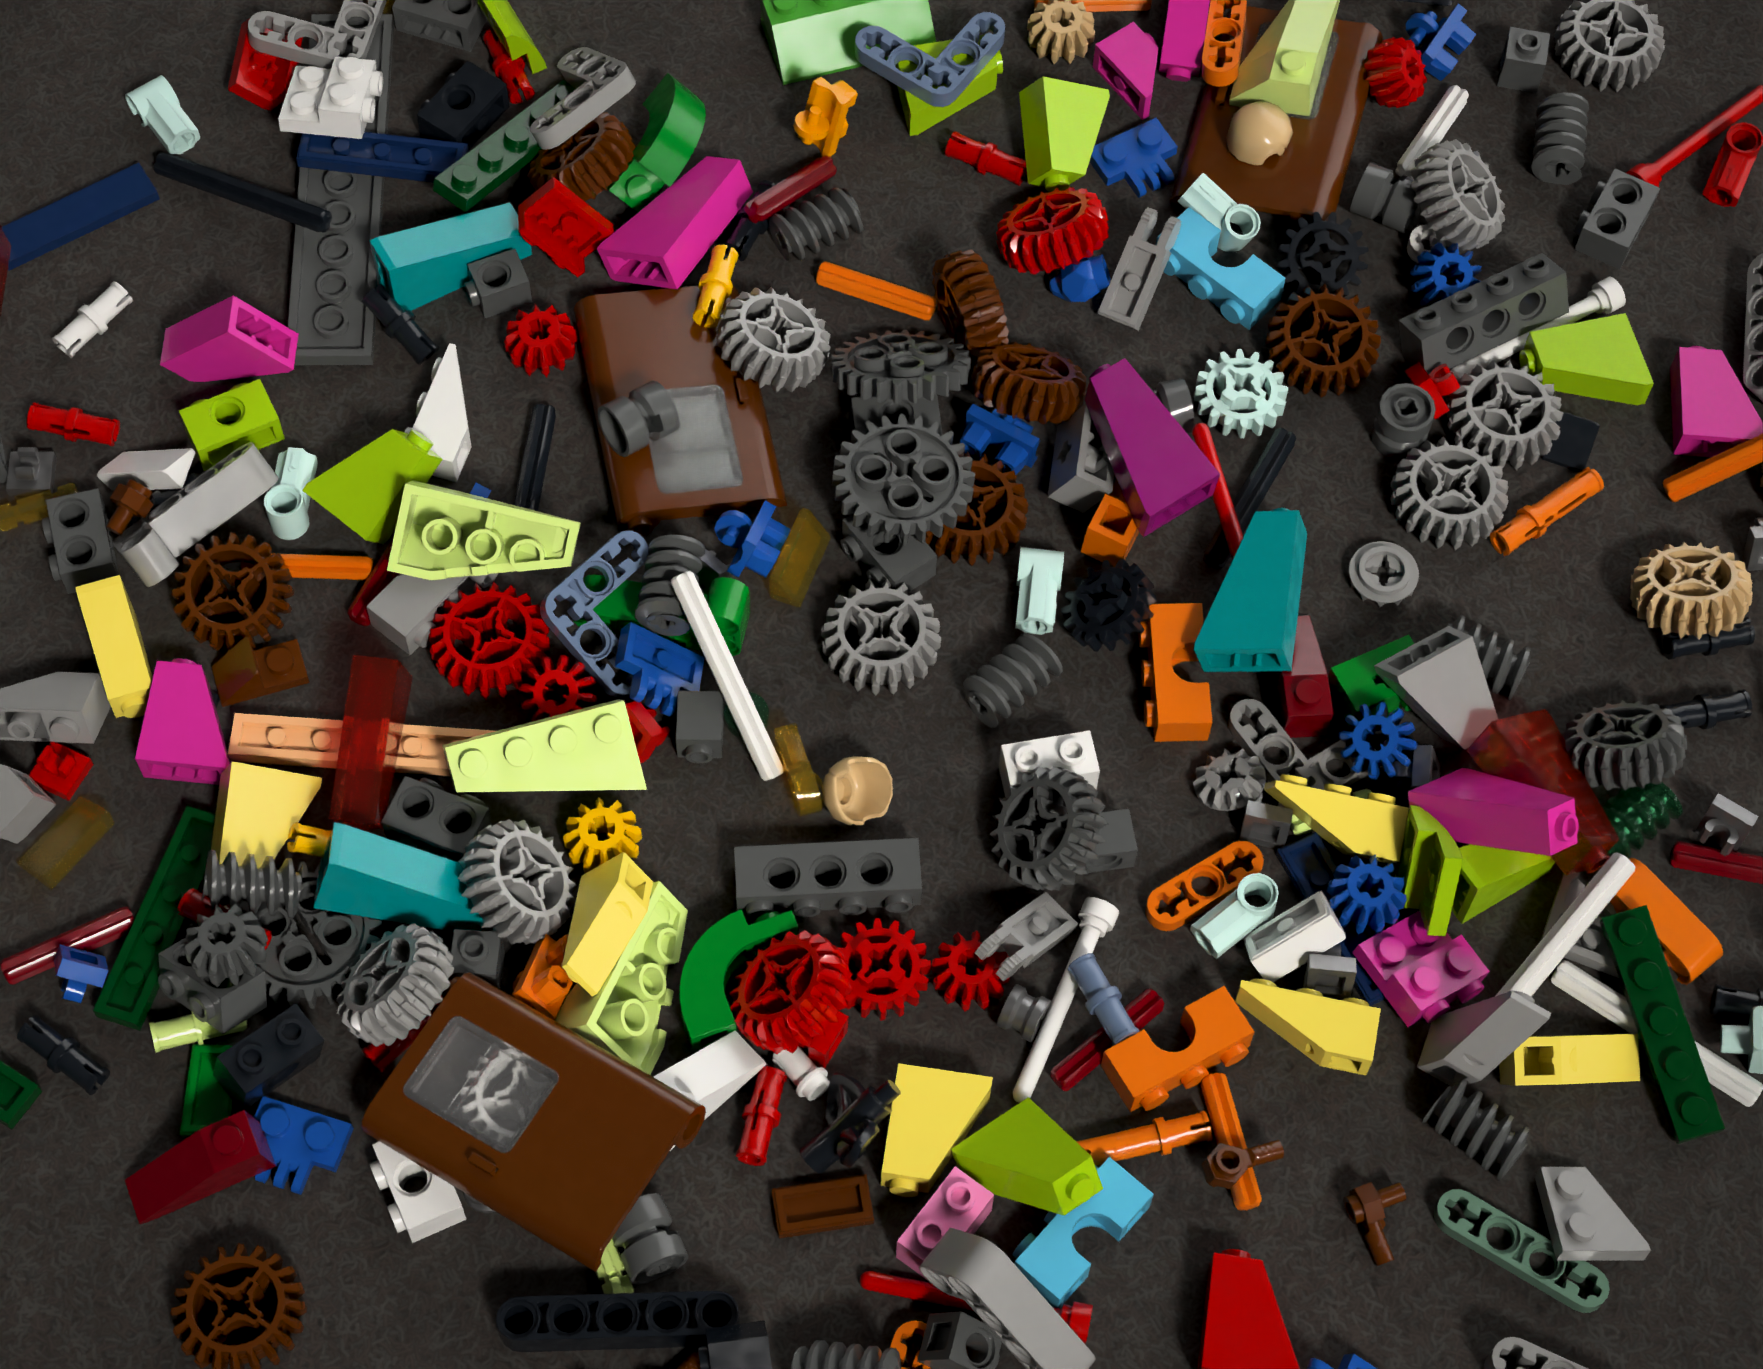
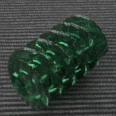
M1663 782L1658 785L1652 783L1645 784L1644 789L1629 787L1625 791L1622 788L1618 795L1608 799L1605 806L1598 807L1592 816L1582 820L1579 825V835L1583 845L1603 865L1616 852L1629 859L1632 854L1631 849L1640 850L1644 846V839L1652 840L1656 837V828L1660 830L1666 829L1670 824L1669 818L1678 819L1683 813L1682 805L1677 796Z

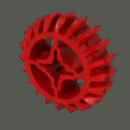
M1069 187L1062 191L1055 188L1049 193L1041 192L1036 197H1027L1026 202L1015 204L1013 211L1003 214V219L997 224V244L1009 268H1015L1019 273L1030 271L1031 274L1036 275L1040 271H1046L1049 274L1054 269L1061 268L1064 270L1068 265H1078L1082 258H1090L1093 256L1094 250H1099L1103 247V241L1109 237V226L1107 223L1109 219L1106 209L1102 206L1101 200L1098 199L1096 193L1088 192L1087 189L1083 188L1075 190L1074 187Z
M493 581L489 591H482V588L475 583L473 594L467 595L463 591L458 590L459 602L444 601V614H435L433 619L434 624L438 627L430 629L429 639L430 643L433 644L431 645L430 653L432 660L437 662L438 673L441 677L447 676L448 683L452 688L462 684L464 693L469 696L476 690V687H480L481 696L486 700L490 695V688H497L499 695L504 698L507 694L506 685L512 683L514 688L521 691L520 685L523 684L522 676L535 681V679L528 675L527 670L529 667L535 669L536 667H543L541 659L546 657L544 652H548L550 649V639L547 637L549 627L541 617L539 605H532L531 597L528 596L527 592L517 597L516 589L512 585L504 592H499V586ZM508 619L516 622L526 633L524 640L516 638L515 633L508 630L506 623ZM491 637L490 642H484V644L482 643L484 639L488 641V638ZM456 639L464 641L465 646L471 648L473 656L471 661L456 651L454 648Z
M806 930L798 935L789 931L782 941L772 938L770 947L767 949L757 948L758 956L753 961H745L747 969L744 974L735 977L738 987L730 993L733 999L730 1009L739 1031L755 1046L763 1050L767 1049L775 1054L780 1053L782 1050H787L793 1054L799 1044L810 1047L812 1038L817 1034L825 1037L824 1029L829 1023H839L836 1013L838 1010L848 1007L845 996L853 990L849 984V979L853 974L849 970L847 961L843 958V953L835 945L833 946L827 938L819 934H810Z

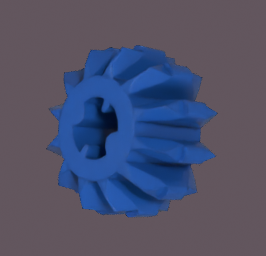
M1437 243L1431 247V252L1423 251L1419 254L1417 260L1420 265H1415L1410 271V275L1419 280L1411 286L1410 291H1422L1424 294L1419 301V306H1425L1430 301L1434 304L1458 291L1481 282L1473 276L1481 272L1482 266L1470 265L1468 262L1473 256V251H1467L1461 256L1459 255L1458 243H1452L1447 249H1445L1442 243Z
M1385 702L1378 703L1375 715H1372L1371 710L1366 704L1360 705V712L1364 717L1361 721H1358L1352 715H1347L1345 721L1354 728V731L1339 732V739L1341 741L1353 743L1345 747L1340 753L1344 759L1356 757L1351 767L1356 773L1363 771L1369 764L1368 776L1370 779L1376 780L1378 778L1380 766H1384L1385 772L1389 777L1396 776V770L1392 762L1397 759L1406 767L1411 763L1410 759L1401 753L1402 749H1417V742L1415 740L1403 738L1415 731V726L1412 722L1400 724L1404 717V712L1400 708L1393 710L1387 717L1388 707ZM1381 730L1389 741L1386 746L1380 744L1381 750L1374 751V748L1367 740L1370 735L1375 738L1374 732Z
M1355 855L1350 859L1348 866L1343 864L1337 866L1333 874L1335 879L1329 881L1326 890L1327 894L1332 897L1329 904L1333 911L1342 912L1339 918L1341 926L1348 924L1350 921L1356 923L1355 929L1358 935L1364 932L1366 925H1369L1378 934L1383 930L1385 923L1395 924L1400 916L1399 910L1404 908L1407 901L1406 895L1401 892L1405 885L1404 877H1391L1394 871L1393 863L1387 864L1383 868L1377 866L1378 860L1376 855L1371 856L1367 864H1364Z

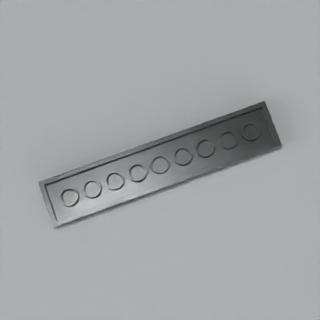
M311 14V23L334 28L339 14ZM382 14L366 60H376L377 71H382L383 90L381 96H375L374 120L373 123L366 124L364 132L388 133L394 35L392 14ZM357 16L351 17L346 22L350 27L357 29L368 25L366 19ZM312 38L309 40V49L317 45V42ZM347 41L345 52L340 55L347 58L349 53H352V43ZM300 167L297 200L330 211L332 220L329 230L324 233L295 225L288 328L299 334L294 365H373L376 316L361 301L373 288L376 289L378 285L369 240L381 236L385 177Z

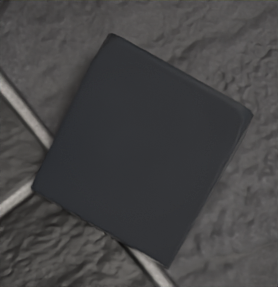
M1561 411L1563 412L1562 420L1555 422L1560 427V435L1557 440H1552L1550 452L1543 455L1542 460L1581 472L1586 467L1600 424Z

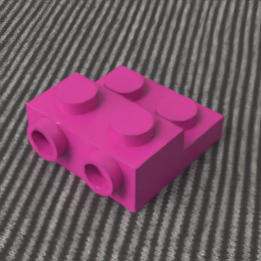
M1420 910L1358 944L1352 952L1407 1027L1423 1018L1427 1023L1435 1021L1438 1016L1445 1014L1450 1009L1449 1003L1456 999H1459L1462 1004L1468 1002L1485 988L1481 982L1490 972L1462 935L1453 940L1448 933H1446V937L1427 935Z

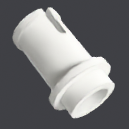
M799 1046L793 1054L787 1050L773 1054L772 1061L796 1085L795 1091L799 1097H806L809 1101H812L821 1096L829 1087L830 1081L827 1079V1070L823 1067L818 1068Z

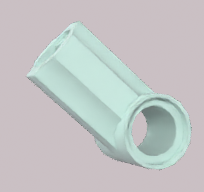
M160 75L125 94V99L131 112L134 115L139 114L143 120L141 125L143 127L149 126L169 154L180 155L193 148L200 139L198 129L180 107L173 88L164 76Z
M1204 173L1197 178L1178 200L1185 209L1190 207L1221 230L1218 248L1225 252L1241 250L1257 235L1260 229L1261 221L1258 213L1248 205L1237 204ZM1230 222L1238 225L1243 235L1235 233L1230 226Z
M288 447L286 451L279 453L275 469L279 479L264 497V507L270 527L276 536L285 540L301 537L310 525L308 508L311 497L302 490L308 482L315 479L318 461L316 455L306 452L303 448Z
M1021 547L1016 585L1020 586L1016 629L1024 633L1039 635L1053 632L1057 606V590L1060 591L1064 551Z
M1261 873L1249 874L1244 877L1234 892L1191 925L1190 931L1197 942L1209 955L1217 959L1256 927H1260L1270 921L1274 916L1279 895L1276 883L1269 876ZM1259 895L1266 900L1267 904L1262 907L1251 906L1246 902L1245 897Z

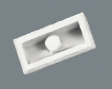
M192 448L122 452L100 469L97 477L113 491L119 483L126 485L129 479L142 484L149 490L182 489L195 451Z
M1321 890L1253 930L1243 940L1250 961L1263 979L1274 982L1308 962L1309 954H1321L1342 942L1346 935Z

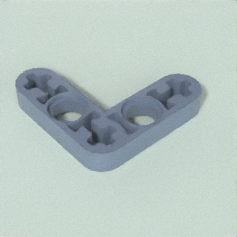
M982 12L975 15L936 59L882 27L867 26L858 31L855 37V56L857 61L863 66L927 104L935 107H944L950 105L959 97L1004 44L1005 23L1000 16L991 12ZM980 32H981V33H984L985 35H984L983 38L980 40V46H979L977 43L979 42V34H980ZM963 53L972 56L974 62L969 65H959L952 58L957 54ZM909 60L914 62L917 68L911 72H902L895 65L900 61ZM942 83L947 84V88L945 86L940 85Z
M622 531L610 538L548 592L540 605V614L545 624L575 659L586 666L585 670L590 676L595 678L600 688L613 697H622L630 694L633 675L628 673L625 677L628 686L624 683L615 685L611 680L614 678L615 672L607 663L600 668L596 665V662L607 657L611 650L615 655L617 654L619 640L594 612L593 608L637 571L646 561L648 545L645 539L634 531ZM618 543L623 546L631 543L635 548L631 553L634 562L627 558L613 568L608 561L613 559L622 550ZM588 568H596L603 573L605 586L601 592H593L586 588L583 576ZM554 598L559 602L567 599L571 604L567 610L571 618L577 621L583 616L587 622L575 628L572 634H570L566 628L574 625V623L566 615L555 616L553 611L557 605ZM585 630H592L600 635L602 648L598 654L591 655L582 649L580 638ZM615 656L608 661L618 670L619 668L615 667Z

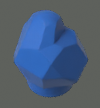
M1101 254L1095 257L1082 258L1078 265L1071 264L1066 266L1064 270L1061 269L1060 273L1050 279L1049 288L1051 293L1067 302H1086L1100 293L1102 289L1108 288L1111 278L1104 256Z

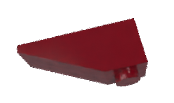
M1310 615L1298 616L1292 671H1272L1279 722L1290 738L1326 736L1333 717L1328 674Z
M243 1110L196 1131L126 1178L125 1183L139 1224H144L275 1167L276 1164L260 1122Z

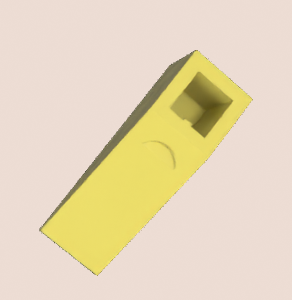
M1281 774L1280 781L1275 780L1265 783L1264 790L1285 808L1293 809V814L1343 855L1352 857L1357 855L1359 858L1366 860L1376 855L1378 862L1382 863L1400 861L1409 808L1395 805V797L1379 793H1368V799L1351 796L1352 788L1336 784H1325L1324 790L1307 787L1308 779L1286 774Z
M625 852L585 873L580 879L562 968L573 982L579 983L592 997L600 991L648 911L653 881Z
M1265 979L1241 980L1235 1002L1308 1058L1322 1067L1367 1075L1373 1061L1381 1008L1371 1007L1366 1001L1358 998L1337 1000L1323 997V994L1319 991L1308 988H1300L1296 991L1279 988L1275 983Z
M1638 1034L1530 1036L1499 1064L1500 1084L1519 1086L1640 1081Z

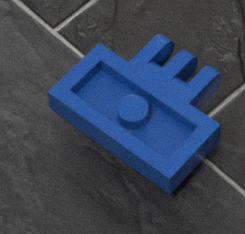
M1154 118L1095 145L1090 163L1106 186L1125 179L1137 197L1140 198L1147 194L1142 180L1147 183L1152 192L1161 187L1160 180L1156 175L1157 173L1166 185L1174 182V174L1165 162V159L1176 155L1178 146L1159 120Z
M630 622L621 628L615 667L633 675L630 699L640 703L645 698V706L655 710L660 705V713L670 717L677 707L678 691L700 690L705 657Z
M265 1096L262 1097L254 1115V1118L260 1122L276 1164L275 1167L278 1168L274 1176L273 1186L284 1189L290 1172L296 1173L291 1185V1192L299 1195L304 1190L313 1165L333 1172L337 1171L354 1129L351 1123ZM271 1169L255 1175V1180L266 1183L270 1177Z

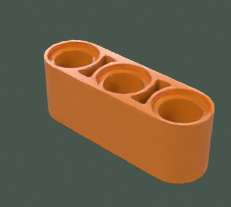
M1629 858L1636 867L1635 872L1616 893L1610 903L1614 906L1616 913L1647 905L1668 967L1670 966L1679 976L1676 979L1678 982L1688 985L1723 956L1722 945L1717 937L1646 865L1635 858Z

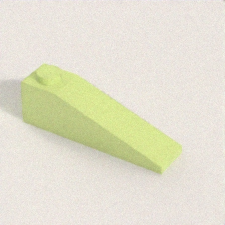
M1288 0L1239 66L1238 77L1233 84L1229 105L1243 107L1259 101L1270 102L1278 105L1285 113L1310 116L1340 0Z
M411 481L404 485L387 571L426 580H440L464 576L571 567L581 522L457 490Z
M660 881L653 882L648 911L598 994L592 997L577 983L567 995L554 1020L651 1075L665 1045L667 1032L657 1029L661 1005H672L674 991L666 988L668 965L679 962L688 910Z

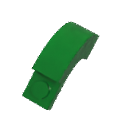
M669 73L665 75L642 104L649 112V123L642 139L633 151L634 157L632 161L627 163L629 167L626 171L620 173L618 181L612 182L607 187L610 192L637 213L651 202L664 184L670 187L677 179L694 152L704 128L706 117L704 103Z
M742 909L712 925L695 943L684 964L680 980L681 1017L692 1054L736 1031V1022L725 996L728 981L745 961L758 956L757 948L765 950L770 947L772 938L782 941L789 931L798 935V924L792 910L782 914L779 912L766 913L758 917L751 925L747 924Z

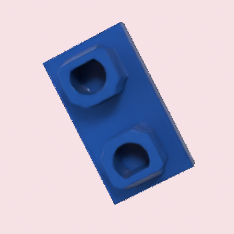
M1459 3L1453 8L1447 18H1442L1438 23L1436 22V13L1428 11L1426 14L1414 13L1405 24L1406 31L1410 36L1408 40H1412L1415 47L1419 46L1420 43L1423 44L1420 51L1422 53V64L1426 65L1424 70L1440 81L1453 70L1458 62L1454 56L1442 48L1444 44L1460 55L1476 36V33L1461 21L1467 10Z
M972 404L966 412L965 430L960 443L965 444L964 454L968 451L974 459L980 458L988 445L1000 451L994 459V464L1001 460L1004 465L1003 473L1014 470L1016 475L1025 465L1032 468L1038 459L1036 451L1040 438L1031 434L1033 426L1022 421V419H1013L1012 416L1005 413L999 414L997 409L990 413Z
M765 500L753 523L747 515L737 510L726 511L718 518L715 525L716 536L723 544L732 548H738L727 572L739 577L744 567H747L765 578L767 577L791 531L790 528L771 518L776 508L775 505Z

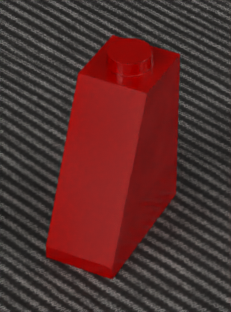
M1225 1249L1222 1253H1213L1208 1268L1198 1369H1300L1263 1260L1251 1258L1250 1253L1238 1249Z

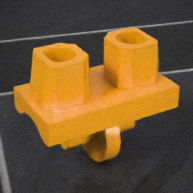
M822 77L814 80L805 110L799 112L795 117L793 127L798 134L797 137L806 145L815 144L819 148L822 157L825 155L831 157L835 154L839 139L846 135L849 126L846 115L848 108L855 105L858 95L856 90L843 80H839L832 85Z

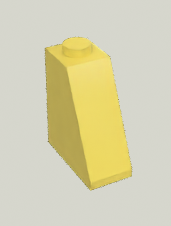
M120 575L75 587L105 692L115 717L137 718L145 715L153 677L137 617Z
M232 761L221 773L211 850H216L219 864L223 863L228 852H235L238 866L242 865L247 854H254L257 868L261 867L266 856H273V859H275L287 841L293 823L299 822L320 789L322 778Z
M898 1063L895 1085L899 1088L901 1094L892 1101V1112L890 1114L881 1172V1186L890 1187L889 1191L892 1194L902 1197H915L918 1195V1191L928 1193L952 1158L951 1148L964 1140L988 1104L993 1077Z

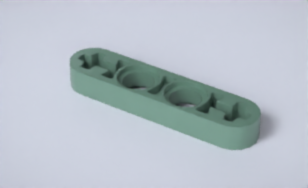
M1452 1189L1445 1192L1438 1200L1434 1209V1220L1440 1230L1571 1309L1581 1313H1591L1597 1310L1608 1298L1610 1291L1609 1281L1605 1274L1597 1267L1586 1261H1557L1551 1240L1473 1194L1461 1189ZM1457 1203L1462 1204L1466 1207L1463 1212L1464 1216L1475 1223L1480 1214L1487 1219L1480 1226L1477 1236L1469 1233L1475 1225L1470 1221L1460 1218L1457 1223H1454L1448 1219L1451 1211L1445 1205L1453 1208ZM1492 1227L1505 1229L1512 1238L1511 1247L1507 1250L1494 1249L1487 1241V1230ZM1536 1252L1548 1254L1555 1264L1554 1273L1549 1276H1541L1535 1273L1529 1263L1530 1255ZM1567 1265L1573 1269L1567 1277L1580 1284L1585 1279L1591 1280L1594 1283L1592 1291L1598 1296L1590 1294L1585 1300L1578 1296L1580 1288L1568 1279L1562 1287L1555 1283L1564 1273Z

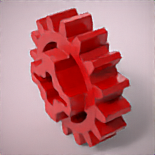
M875 918L873 929L867 930L865 925L858 922L856 923L855 937L846 932L842 933L841 944L843 948H837L843 953V958L847 961L848 966L851 960H853L855 966L860 969L854 981L852 978L849 979V984L853 990L845 997L848 1005L846 1009L859 1004L861 1006L862 1018H866L871 1010H877L879 1019L882 1021L886 1019L888 1009H893L901 1017L904 1015V1002L907 1001L913 1006L919 1004L920 995L917 990L927 991L929 979L924 975L930 973L931 960L922 959L926 956L927 946L925 943L913 945L915 941V931L913 929L901 934L899 933V921L894 920L889 929L882 927L880 918ZM905 958L908 959L911 966L909 978L905 976L906 971L900 967ZM872 965L880 969H878L876 972H872ZM888 965V972L881 967Z

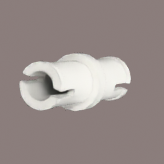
M113 281L110 287L89 306L84 304L78 309L79 315L52 338L55 344L59 343L57 347L70 358H73L75 353L97 333L102 335L108 330L107 324L128 304L130 305L133 302L132 297L129 295L126 297L128 292L119 283Z

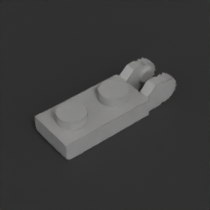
M1148 207L1143 212L1133 236L1128 238L1098 310L1099 315L1138 331L1171 255L1170 249L1175 244L1182 222L1178 218L1170 217L1164 225L1157 245L1148 243L1146 241L1151 236L1158 217L1157 210Z
M1044 892L1003 921L994 933L980 944L975 954L981 960L992 956L1002 945L1011 957L1006 958L1000 964L995 974L1002 981H1005L1021 966L1027 967L1073 932L1078 923L1047 892Z

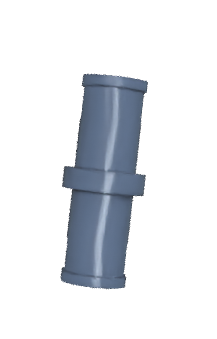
M1093 953L1085 954L1070 963L1067 969L1087 999L1085 1003L1086 1009L1089 1014L1097 1016L1110 1038L1112 1046L1140 1032L1120 1001L1122 998L1121 992L1118 987L1110 985Z

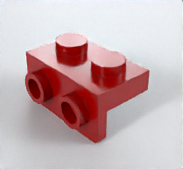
M249 19L241 24L227 90L264 110H273L285 100L295 67L299 63L255 50L248 41ZM266 28V30L260 34L267 36L269 31L273 30ZM288 34L285 36V40L282 39L283 42H288ZM303 37L297 39L295 42V44L300 48H302L301 44Z
M554 177L518 206L519 232L522 238L531 246H538L547 253L559 268L567 269L577 277L585 273L584 258L614 233L613 223Z

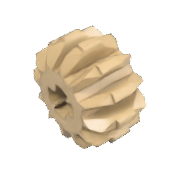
M1049 0L1048 4L1038 2L1034 13L1028 19L1027 30H1029L1028 42L1030 48H1037L1036 52L1039 59L1051 54V60L1054 65L1059 60V57H1064L1069 64L1072 63L1075 55L1082 58L1085 57L1088 47L1094 42L1095 30L1093 13L1085 11L1084 2L1072 4L1071 0Z

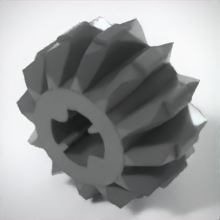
M234 904L227 913H223V910L215 905L214 915L208 918L198 914L196 920L198 927L186 929L188 944L185 946V956L187 961L192 964L194 973L200 979L209 977L211 983L218 987L225 978H229L230 982L237 986L240 975L245 973L255 977L256 967L254 964L266 962L267 953L264 947L267 945L268 938L265 929L261 928L257 916L252 911L243 914L242 909Z

